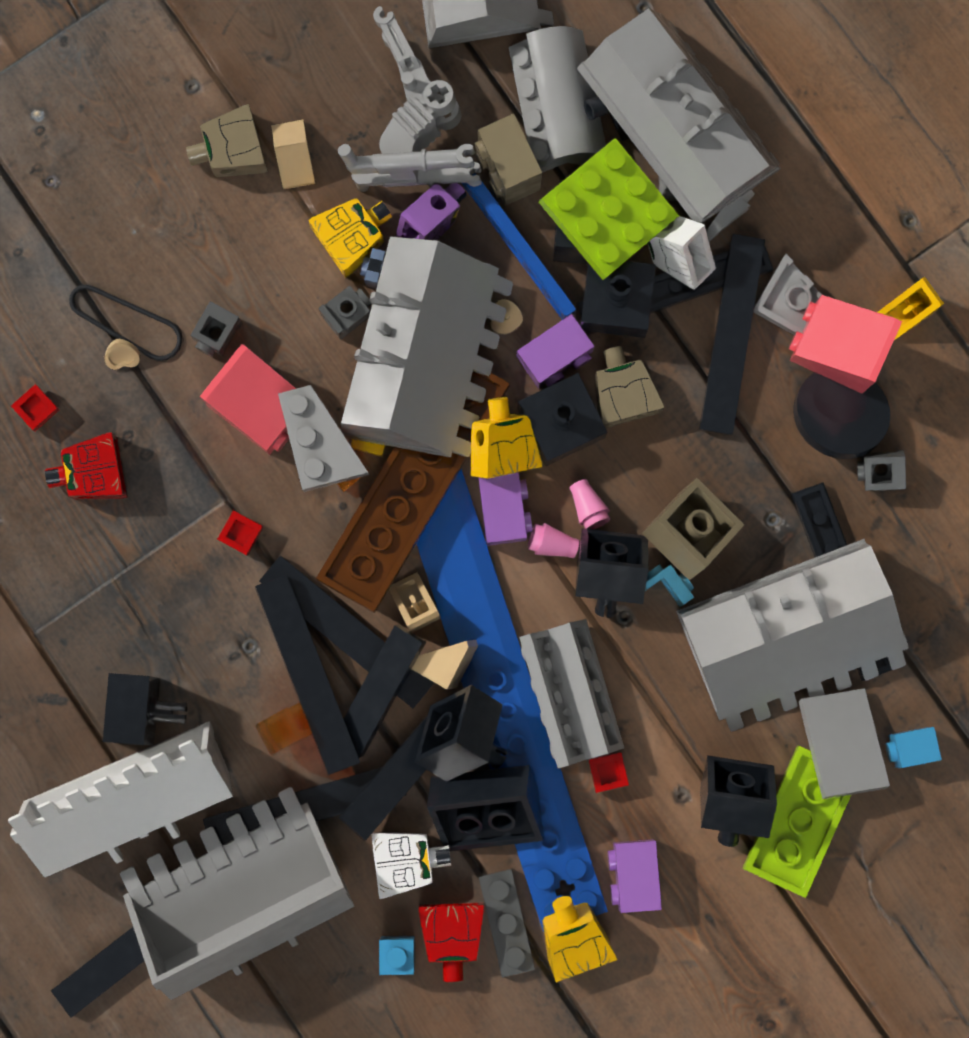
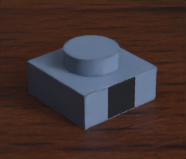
M372 248L370 257L365 256L363 259L360 276H365L366 287L377 288L386 254L383 250Z

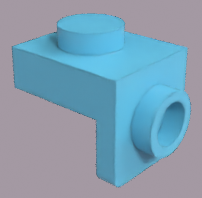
M659 564L648 572L645 591L661 580L680 607L694 598L691 593L694 589L692 583L682 573L678 575L671 564L665 569Z

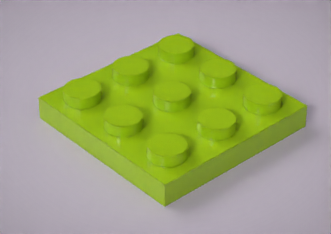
M616 138L539 201V204L602 280L607 278L679 217L677 212Z

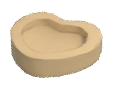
M506 299L499 300L496 304L506 308L504 322L500 323L491 320L490 325L495 333L505 335L517 330L523 322V317L515 303Z
M116 339L111 342L105 352V363L113 370L120 369L123 366L135 367L140 361L138 348L123 339Z

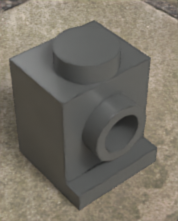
M348 286L318 309L320 315L341 340L369 319L370 310L368 307L372 303H370L369 298L360 288L354 291L351 286ZM346 303H350L353 305V310L350 313H343L341 307Z
M210 301L190 335L197 342L195 348L210 357H213L215 352L223 356L238 328L240 329L242 321L239 316ZM214 329L222 330V334L218 339H212L210 336Z
M897 450V452H872L864 455V461H857L858 481H864L865 491L906 489L904 450ZM877 464H885L887 466V470L882 474L876 473L874 468Z

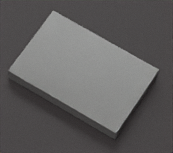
M865 689L803 698L799 701L822 799L887 789L890 786Z

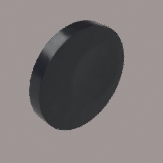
M813 373L802 384L794 400V420L800 434L810 446L829 457L854 459L870 453L884 438L890 425L889 403L884 392L876 382L861 394L820 374Z

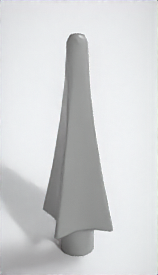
M752 190L719 211L706 230L709 242L749 210L748 207L750 205L748 202L755 195Z

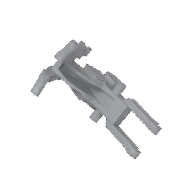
M381 6L377 7L373 17L377 26L383 31L382 39L385 45L390 48L398 64L407 101L403 107H399L398 111L392 114L393 118L380 138L379 143L382 154L356 156L348 144H343L338 148V154L344 161L347 170L352 173L351 177L360 192H365L369 186L383 185L384 187L429 185V187H432L434 184L466 182L474 187L481 185L480 177L478 175L472 176L474 173L482 172L480 164L474 162L470 156L465 158L466 155L475 154L471 144H463L458 149L427 151V149H424L430 143H433L436 137L441 136L439 129L450 130L459 124L461 110L456 101L454 91L448 82L442 80L431 82L428 79L421 61L415 57L396 21L394 13L390 11L387 13V17L382 18L385 15ZM451 113V116L445 119L444 115Z

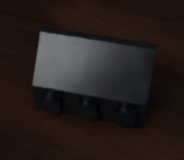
M530 765L466 772L448 781L438 776L431 777L427 809L442 845H449V851L543 841L544 833L538 787Z

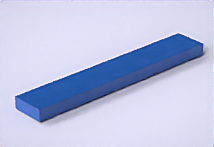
M467 182L461 183L559 317L563 320L571 314L575 316L576 308L483 182L475 187L470 186Z

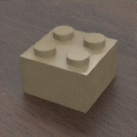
M514 113L478 129V141L474 143L477 150L475 151V157L482 170L488 169L491 179L488 183L496 199L501 197L506 206L541 189L542 171Z
M696 478L677 494L642 534L690 580L714 560L744 524Z

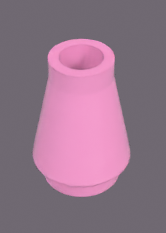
M587 479L580 480L570 486L580 525H584L585 529L595 530L610 521L608 515L609 508L590 486Z
M546 523L533 526L528 542V550L535 551V555L561 556L574 559L579 548V539L572 538Z

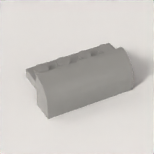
M556 26L527 33V39L510 46L509 52L528 144L542 172L565 163L583 165L606 146L601 118L598 117L595 120H590L584 109V101L596 97V93L577 70L581 62L588 59L583 30L567 26Z
M587 620L570 622L519 637L522 645V656L528 665L531 687L538 699L541 721L546 727L550 740L551 755L556 761L557 768L624 749Z

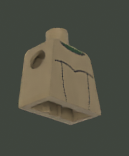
M249 104L203 123L200 128L204 142L186 147L190 165L194 166L210 162L215 177L268 172Z
M622 346L603 351L607 369L596 372L595 385L598 413L605 428L661 413L664 409L662 400L642 360L627 363Z

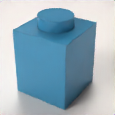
M924 727L888 735L889 742L885 744L889 762H894L895 768H905L942 760L934 727Z
M381 936L379 939V975H414L415 936Z

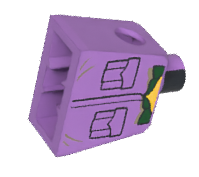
M451 183L444 190L439 184H434L401 213L396 237L437 241L456 221L460 208L459 203L467 196L463 187L458 183Z

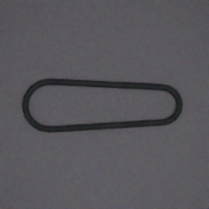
M88 284L80 285L71 292L69 304L73 312L115 338L129 341L138 348L140 353L150 359L157 361L168 360L174 357L180 350L182 344L181 332L171 321ZM88 289L170 326L177 335L176 347L165 356H157L148 352L77 309L74 304L75 295L81 290Z

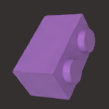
M571 314L517 350L516 357L539 389L545 384L547 387H550L560 382L565 377L562 373L573 366L577 370L592 359L589 354L593 352L594 345Z
M519 472L489 479L479 477L487 546L526 541L527 533L532 532L530 512L524 513L522 500L528 499L526 479L519 480Z
M651 839L613 842L614 850L608 851L609 871H615L616 884L610 885L612 905H618L620 913L662 910L656 841Z

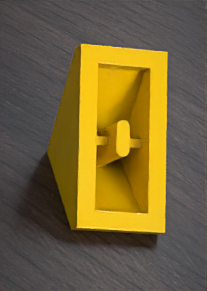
M923 277L877 313L902 321L894 339L896 340L934 314L944 302L926 277Z

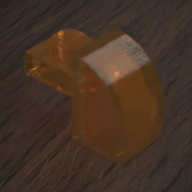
M300 703L277 712L255 726L271 756L290 748L312 735Z

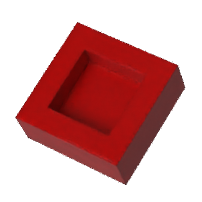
M36 384L11 405L34 432L60 411Z
M233 510L217 540L248 556L264 527Z
M621 752L588 759L595 793L629 785Z

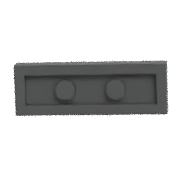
M512 869L479 876L502 978L535 970Z

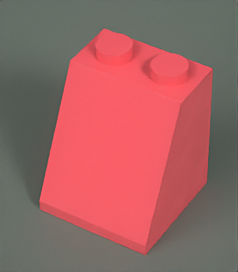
M821 295L816 303L810 301L805 310L802 320L807 323L803 332L797 331L791 341L789 350L794 352L790 361L862 394L876 382L902 321Z
M241 344L200 397L211 410L269 455L274 450L279 452L289 440L278 394L296 388L250 349Z

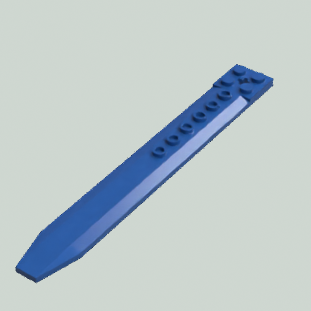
M461 468L416 544L449 645L477 640L478 648L461 679L463 688L473 685L503 704L493 741L494 744L507 750L506 760L499 768L530 765L538 787L544 839L538 842L515 844L544 933L542 920L544 917L555 913L552 903L557 898L563 896L556 895L555 889L560 887L559 881L566 880L567 884H574L575 890L570 892L574 906L588 903L595 916L606 913L608 910L561 768H557L556 761L551 755L550 740L546 727L541 721L538 699L532 690L531 677L522 656L521 647Z

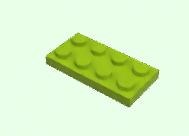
M797 746L776 791L777 807L770 837L756 836L742 869L806 898L851 795L822 799L811 751Z

